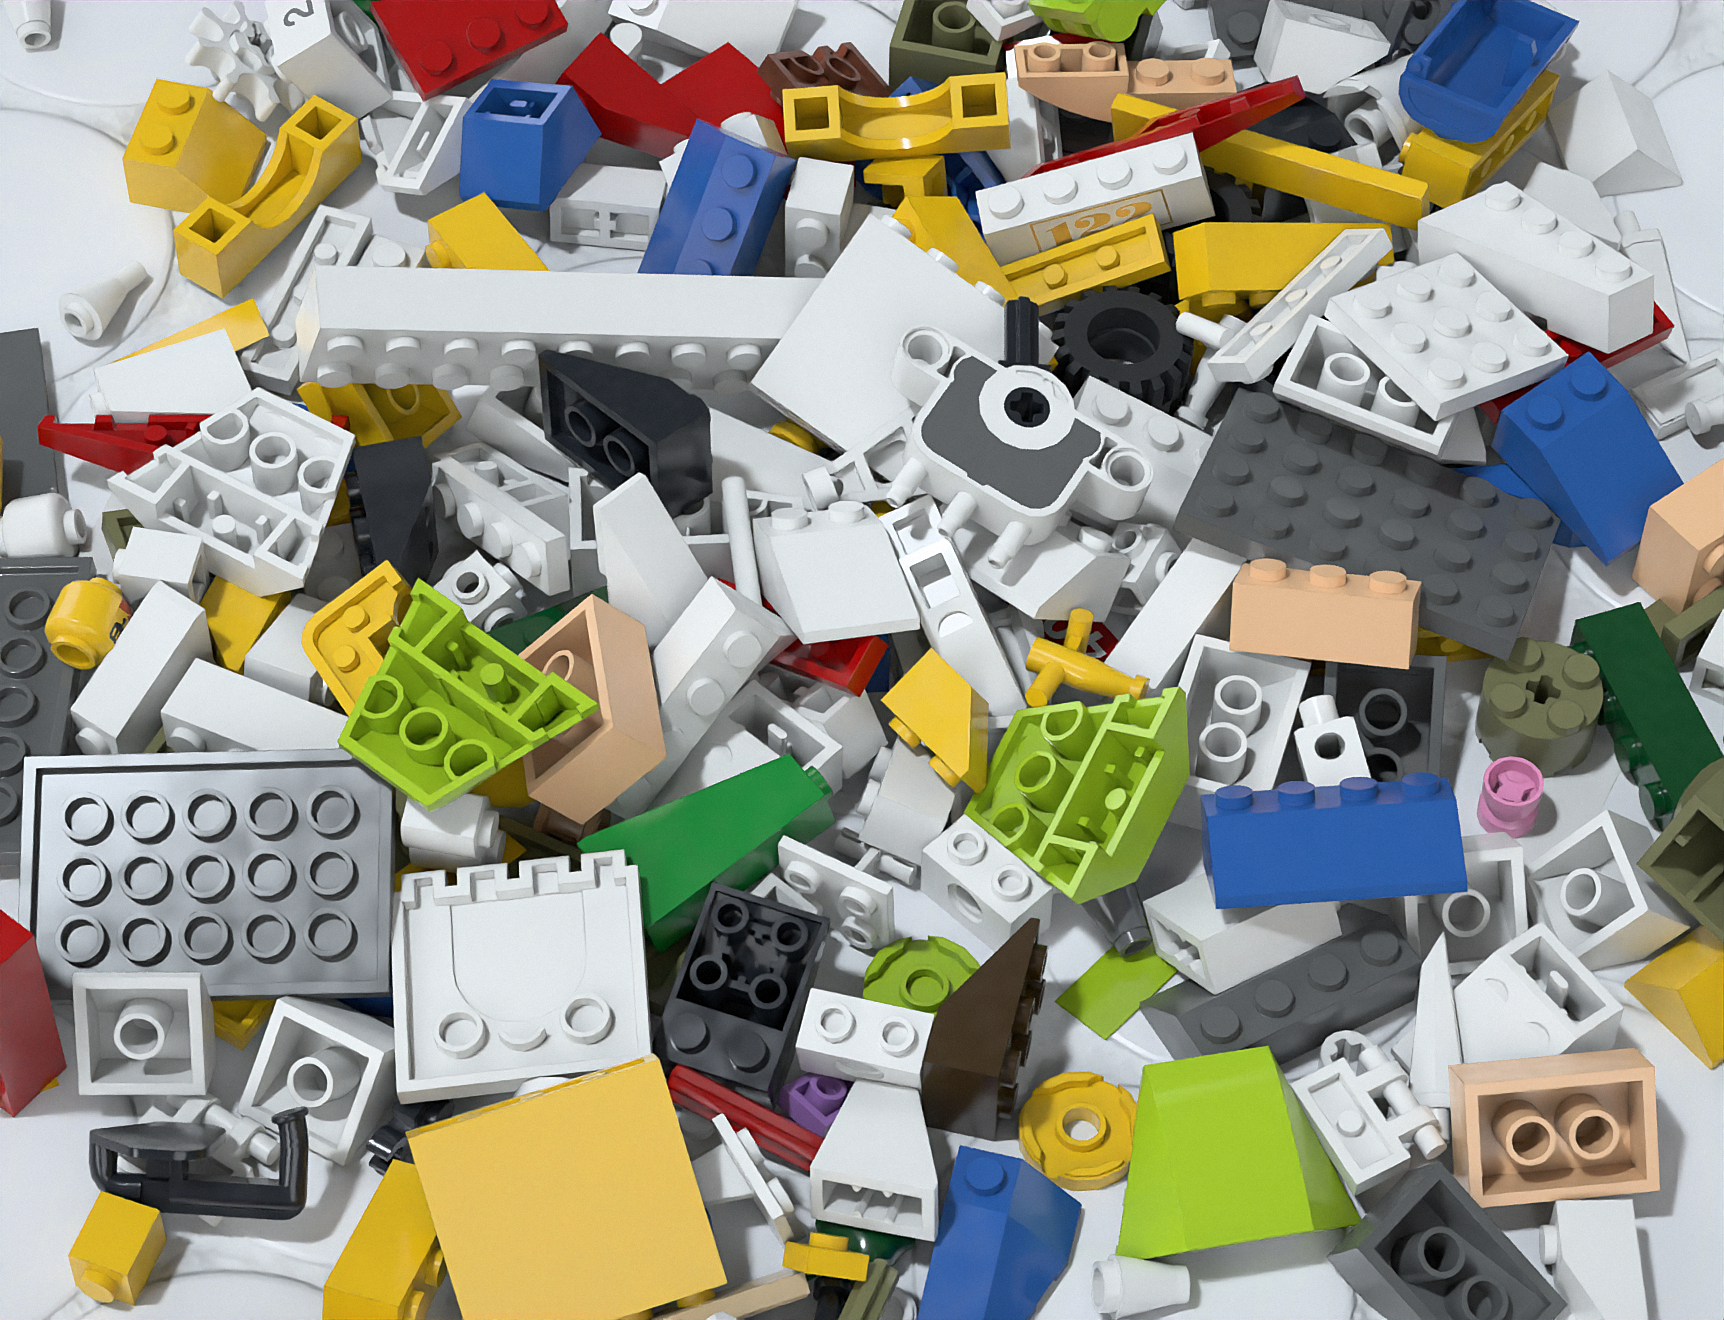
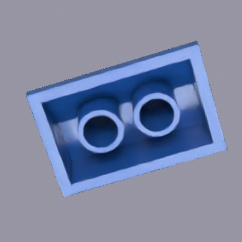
M697 118L637 273L753 276L798 160Z

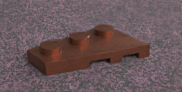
M852 42L841 43L836 52L826 45L817 47L813 55H809L800 49L767 54L757 70L760 77L770 87V95L773 100L782 107V89L838 85L844 90L857 95L888 98L894 92Z

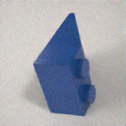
M1587 352L1501 411L1491 447L1606 567L1640 544L1649 506L1684 484L1628 391L1590 352Z

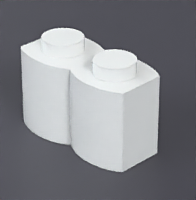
M469 792L450 804L428 812L407 797L401 822V839L403 845L409 847L411 864L429 869L446 870V872L457 873V868L501 863L506 844V832L498 830L499 812L491 810L489 797Z

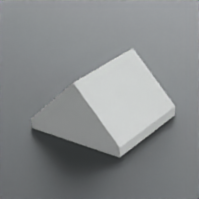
M1606 69L1547 113L1546 122L1564 170L1591 180L1600 197L1681 185V174L1651 98Z

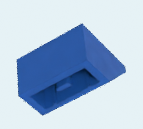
M501 79L490 80L463 116L459 196L463 202L485 192L496 207L545 212L548 206L556 200L559 191L576 168L585 160L587 153L602 134L573 86Z

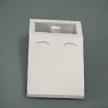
M753 679L730 700L644 813L789 753L804 771L810 766H814L835 794L842 788L843 746Z
M1542 921L1494 951L1453 990L1463 1064L1609 1050L1614 1046L1624 1007ZM1415 1026L1391 1048L1390 1052L1409 1074Z

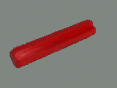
M677 1064L666 1081L673 1103L712 1123L713 1118L723 1113L735 1133L746 1127L757 1146L810 1173V1166L825 1139L824 1137L683 1064Z

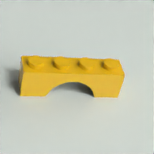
M1005 72L950 76L940 86L915 95L889 98L857 95L844 90L838 85L782 89L786 148L788 156L797 160L799 157L828 162L1011 149Z
M314 94L279 128L276 146L266 169L245 195L229 204H222L208 196L173 230L180 274L222 299L231 292L362 163L357 118Z

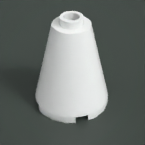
M1412 54L1341 80V82L1339 81L1338 84L1328 89L1323 97H1328L1325 108L1335 113L1357 145L1375 142L1383 170L1396 174L1401 172L1404 167L1403 164L1399 163L1398 159L1406 139L1411 133L1419 134L1424 129V126L1413 120L1403 108L1398 94L1400 76L1405 71L1407 61Z

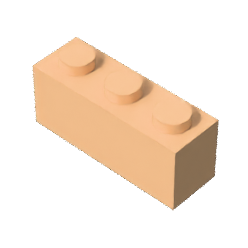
M1269 558L1256 559L1251 561L1250 564L1243 563L1233 581L1229 650L1409 670L1417 650L1421 581L1406 580L1405 575L1394 571H1376L1371 573L1370 576L1346 574L1344 568L1335 565H1316L1311 567L1310 571L1286 568V564L1283 561Z

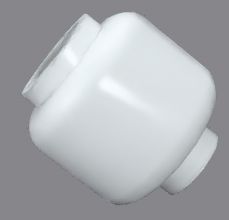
M57 493L14 499L5 507L3 516H0L1 558L77 557L79 544L85 543L87 538L86 523L82 512L79 509L72 510L65 497Z

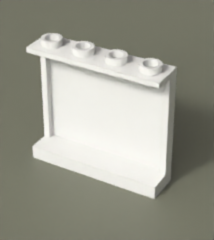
M871 213L868 215L747 388L840 455H843L915 403L896 390L891 381V369L901 338L910 327L919 324H929L942 329L992 360L1004 355V307L1002 306L1006 299L995 289L981 281L972 286L956 274L959 266L951 258L935 248H930L928 253L924 252L908 240L912 235L910 230L886 214L880 220ZM1040 321L1039 364L1047 365L1059 346L1049 340L1053 332ZM913 359L917 363L929 365L926 361H923L921 359ZM902 440L894 441L870 455L867 464L874 479L881 484L890 483L895 480L903 468L902 455L906 442ZM923 496L907 498L906 501L911 503ZM933 497L938 507H940L943 502Z

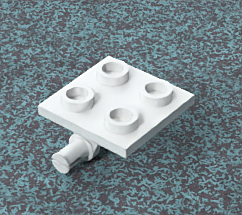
M844 827L841 830V835H838L834 850L859 860L855 867L849 866L783 835L778 843L780 879L820 910L817 915L830 918V928L839 931L848 942L862 949L873 947L880 951L895 941L893 885L874 876L882 871L911 885L914 882V877H917L921 866L858 840L859 834L849 830L847 827Z
M723 1113L713 1118L712 1121L723 1144L691 1162L704 1206L752 1197L784 1250L786 1241L798 1242L805 1238L807 1235L794 1213L796 1210L779 1180L776 1177L772 1178L764 1164L765 1159L747 1128L745 1127L735 1133Z

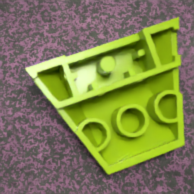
M418 578L410 593L413 601L400 627L394 626L387 639L390 648L377 674L369 676L337 742L340 748L428 812H431L462 797L510 763L600 710V707L596 701L553 671L546 676L467 620L460 606Z
M1179 686L1163 689L1162 696L1136 700L1131 694L1117 695L1111 704L1086 707L1081 701L1017 710L987 767L986 787L979 794L974 792L963 814L967 815L1077 905L1136 882L1190 776L1186 692Z
M1269 1046L1148 1064L1142 1067L1131 1142L1133 1146L1127 1187L1124 1189L1122 1203L1124 1207L1115 1255L1152 1260L1183 1253L1355 1227L1362 1220Z

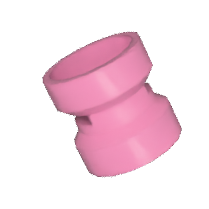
M1509 756L1497 759L1486 769L1482 793L1478 802L1477 818L1487 833L1506 832L1512 838H1519L1529 833L1535 825L1538 806L1543 793L1544 779L1541 771L1533 763L1524 758Z

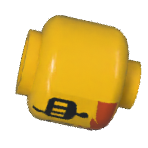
M92 578L90 581H73L62 588L44 629L46 637L51 644L52 653L59 660L82 670L91 669L102 663L133 616L129 603L122 597L121 589L111 581L103 578Z

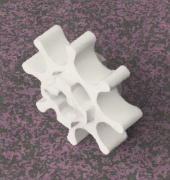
M235 0L222 19H219L209 8L204 7L201 9L188 28V31L199 39L185 57V61L190 66H203L210 69L214 80L220 82L212 94L215 100L223 102L230 92H235L238 99L252 103L255 117L262 122L267 120L279 102L292 114L302 107L305 103L302 91L293 82L288 85L279 78L271 63V56L274 55L272 40L261 22L247 18L245 6L242 2Z

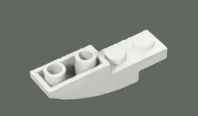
M928 494L879 517L884 523L919 614L920 623L932 649L989 703L988 717L1015 715L1017 710L1027 709L1028 706L986 610L978 599L953 539L944 538L937 531V525L942 520V514L933 496Z

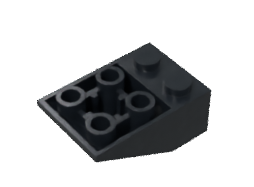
M416 436L354 447L352 454L355 471L345 473L344 478L350 505L349 516L355 543L358 542L359 552L361 553L358 554L362 578L388 560L412 588L418 578L427 583L439 553L432 481L422 437Z
M712 882L652 1042L653 1053L660 1060L665 1078L668 1079L671 1071L677 1064H683L754 1102L775 1111L778 1097L785 1084L796 1053V1042L810 989L813 988L831 923L830 918Z

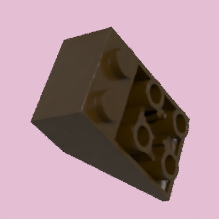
M1031 917L938 1008L923 1061L922 1111L926 1127L995 1141L1000 1118L1012 1119L1019 1083H1015L1019 1066H1026L1032 1040V1031L1029 1030L1033 1014L1039 1015L1046 985V979L1043 978L1049 946L1038 944L1040 919Z

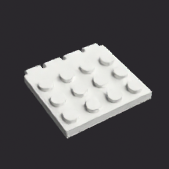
M625 849L581 854L582 871L576 872L571 871L570 857L568 855L519 861L520 878L510 879L507 862L457 868V885L448 886L446 870L401 875L402 891L394 892L391 931L396 1088L400 1104L514 1092L518 1090L523 1082L538 1077L574 1079L653 1053L641 879L638 865L627 866Z

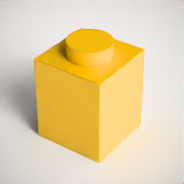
M100 1191L68 1254L75 1285L84 1294L95 1300L112 1302L116 1299L135 1306L167 1242L160 1210Z

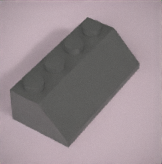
M1347 903L1337 911L1342 932L1341 936L1217 995L1212 994L1190 978L1141 1001L1139 1009L1174 1060L1269 1046L1280 1066L1321 1046L1325 1039L1335 1032L1343 1030L1352 1031L1414 1001L1422 961L1388 915Z

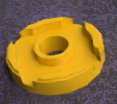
M1064 1072L1042 1081L1032 1091V1095L1025 1105L1023 1104L1018 1117L1019 1150L1028 1164L1057 1186L1070 1191L1099 1190L1120 1181L1129 1172L1137 1103L1130 1092L1119 1084L1117 1088L1113 1084L1105 1082L1104 1076L1092 1072ZM1083 1120L1091 1123L1098 1133L1088 1140H1076L1069 1137L1063 1128L1070 1122Z

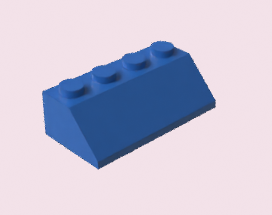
M1417 772L1403 776L1402 781L1377 783L1375 779L1369 777H1350L1343 779L1339 783L1340 785L1315 787L1310 782L1290 781L1280 784L1276 790L1253 791L1247 786L1230 785L1217 789L1215 794L1200 795L1203 865L1215 908L1230 909L1468 892L1457 800L1448 779L1439 778L1432 773Z

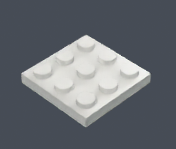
M1457 252L1330 297L1324 316L1434 421L1547 379L1565 367L1569 356Z

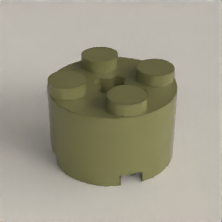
M1528 637L1516 639L1508 661L1495 657L1485 672L1475 719L1476 736L1478 741L1480 742L1481 739L1490 751L1489 758L1493 762L1499 758L1509 756L1524 758L1541 771L1543 778L1553 777L1556 771L1571 765L1573 769L1581 764L1592 747L1603 702V686L1599 677L1597 662L1592 657L1586 654H1579L1566 646L1553 642L1535 641Z

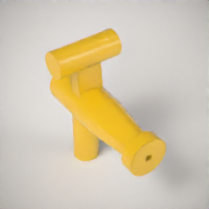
M1077 608L1073 609L1070 613L1063 646L1041 637L1035 639L1028 654L1025 668L1027 671L1038 675L1027 690L1025 699L1032 707L1046 706L1061 683L1080 691L1113 699L1117 695L1131 694L1136 700L1145 699L1150 678L1139 674L1132 678L1104 662L1086 655L1094 616L1086 609Z

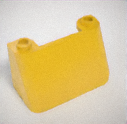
M388 560L384 561L314 614L306 623L302 632L301 644L305 654L348 716H350L369 676L377 674L390 648L387 639L393 627H400L413 601L410 595L413 588ZM523 756L469 791V793L488 796L491 807L521 808L535 801V799L528 796Z

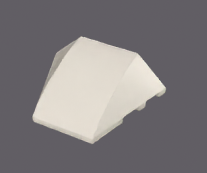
M258 387L200 423L201 431L175 447L165 444L153 452L154 460L128 476L124 471H121L107 480L109 489L144 528L203 537L208 571L257 597H263L304 587L356 439L354 434Z

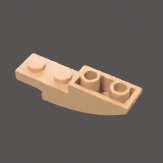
M1094 41L1088 44L1038 42L1033 45H1014L1018 87L1045 102L1092 119L1112 123L1110 107L1118 93L1177 110L1237 93L1231 60L1199 58L1197 60L1162 61L1149 58L1142 61H1126L1124 43H1107L1103 41Z

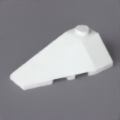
M638 472L594 504L593 513L599 572L606 576L609 604L645 625L649 655H651L708 579L646 475ZM756 673L751 679H749L744 685H742L736 694H738L753 679L759 682L760 678L758 676V673Z

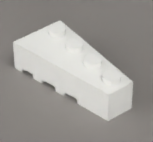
M1507 181L1492 185L1483 192L1418 220V266L1457 252L1527 317L1547 319V329L1607 354L1653 333L1654 275Z
M568 467L570 553L575 598L607 585L606 576L599 572L593 505L611 493L612 490L598 479L590 478L589 472L585 469ZM746 490L752 536L753 519L771 517V513L774 510L781 508H800L804 510L803 497ZM710 494L673 519V522L708 580L712 576L716 579L721 578L735 583L723 495Z

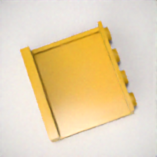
M654 1053L405 1132L463 1320H649L654 1316L653 1307L675 1300L679 1308L694 1306L716 1296L714 1288L727 1284L659 1058Z

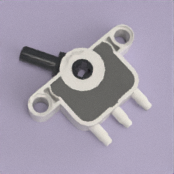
M1019 296L1017 300H1008L1005 304L1004 360H999L998 363L942 329L929 324L915 325L904 332L891 369V381L896 390L922 406V409L915 418L902 455L903 468L892 482V488L886 495L889 505L895 508L901 507L906 499L911 498L919 487L948 505L942 514V520L937 525V531L940 536L952 538L956 531L964 526L968 518L999 536L993 545V551L988 556L989 564L995 569H1003L1007 562L1014 558L1022 545H1034L1045 541L1057 528L1075 500L1113 520L1131 518L1140 510L1155 474L1154 464L1149 455L1142 449L1075 410L1072 396L1066 385L1051 373V365L1039 364V306L1037 303L1031 302L1029 297ZM913 359H921L923 361H926L929 365L917 363ZM1114 479L1123 480L1127 482L1130 486H1123L1117 483Z

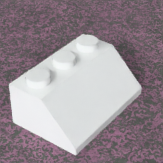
M1311 314L1291 350L1272 391L1277 399L1298 406L1303 410L1314 412L1358 431L1371 434L1440 461L1460 415V412L1434 421L1330 321Z
M1089 376L1073 398L1074 409L1142 449L1151 458L1155 474L1140 510L1133 517L1125 520H1113L1101 515L1078 500H1075L1068 510L1072 513L1071 517L1109 536H1112L1119 522L1140 525L1148 523L1158 524L1167 528L1174 535L1176 544L1183 553L1193 537L1175 531L1172 528L1178 511L1214 437ZM1114 479L1117 483L1123 486H1130L1127 482L1123 480Z
M943 503L939 507L941 514H943L948 507V505L945 503ZM1067 511L1057 528L1045 541L1034 545H1022L1014 558L1009 560L1003 569H995L988 562V556L993 551V545L999 538L995 533L968 518L964 526L958 529L952 537L969 578L1033 619L1069 620L1073 609L1082 608L1093 614V622H1105L1131 562V558L1112 547L1114 539L1111 536L1095 528L1079 527L1071 522L1072 513L1070 511Z
M1195 634L1178 687L1180 686L1186 692L1190 776L1167 820L1168 822L1202 830L1200 795L1215 794L1217 789L1230 785L1247 786L1253 791L1274 789L1297 715L1298 706L1310 673V662L1286 656L1229 650L1230 642Z

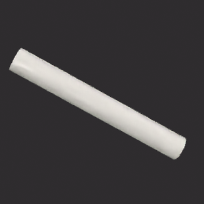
M737 476L724 479L721 484L736 591L762 606L745 480Z

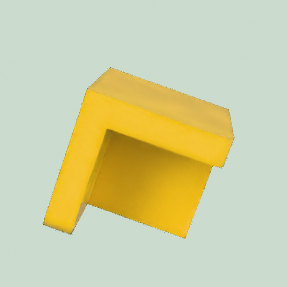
M941 155L875 159L863 170L865 183L882 184L883 202L891 204V207H899L906 196H948L944 156Z

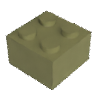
M904 0L889 46L888 85L895 91L910 76L935 82L940 86L950 76L1005 72L1007 63L1004 44L1013 43L1014 36L997 42L966 8L968 0Z

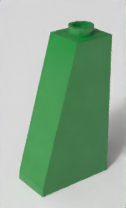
M789 753L586 836L577 843V846L582 854L625 849L627 866L638 865L641 879L644 936L660 955L696 927L712 882L745 891L779 865L778 843L783 835L806 845L833 825L836 820L828 799L834 793L827 781L814 766H810L804 771Z

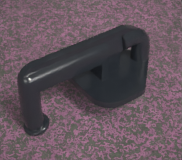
M305 1106L279 1112L271 1117L272 1123L278 1125L280 1137L279 1179L188 1173L189 1160L203 1159L213 1154L226 1141V1130L210 1124L167 1121L90 1130L89 1169L91 1178L100 1191L158 1209L160 1213L289 1220L302 1212L307 1200L309 1139L305 1116L308 1115L309 1110ZM118 1153L133 1158H145L146 1174L117 1172Z

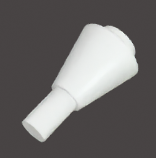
M131 261L112 277H106L63 294L59 299L58 307L60 319L65 329L72 335L88 341L99 339L125 300L126 294L146 279L147 272L144 266L138 261Z

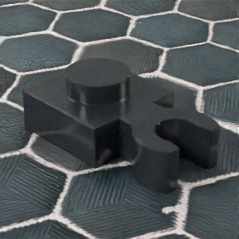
M453 1098L400 1104L398 1099L392 1107V1119L387 1125L380 1127L366 1145L367 1150L375 1154L369 1161V1166L385 1175L393 1159L404 1162L410 1149L405 1132L451 1118L455 1108Z

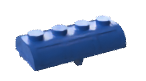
M1458 0L1408 59L1405 71L1399 80L1398 94L1402 106L1413 120L1433 130L1441 138L1466 143L1483 142L1498 131L1513 108L1520 103L1528 89L1540 74L1546 70L1562 46L1572 37L1579 21L1530 0Z

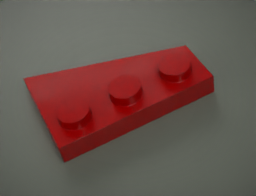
M381 0L371 2L370 6L371 13L423 102L567 32L568 22L555 0Z

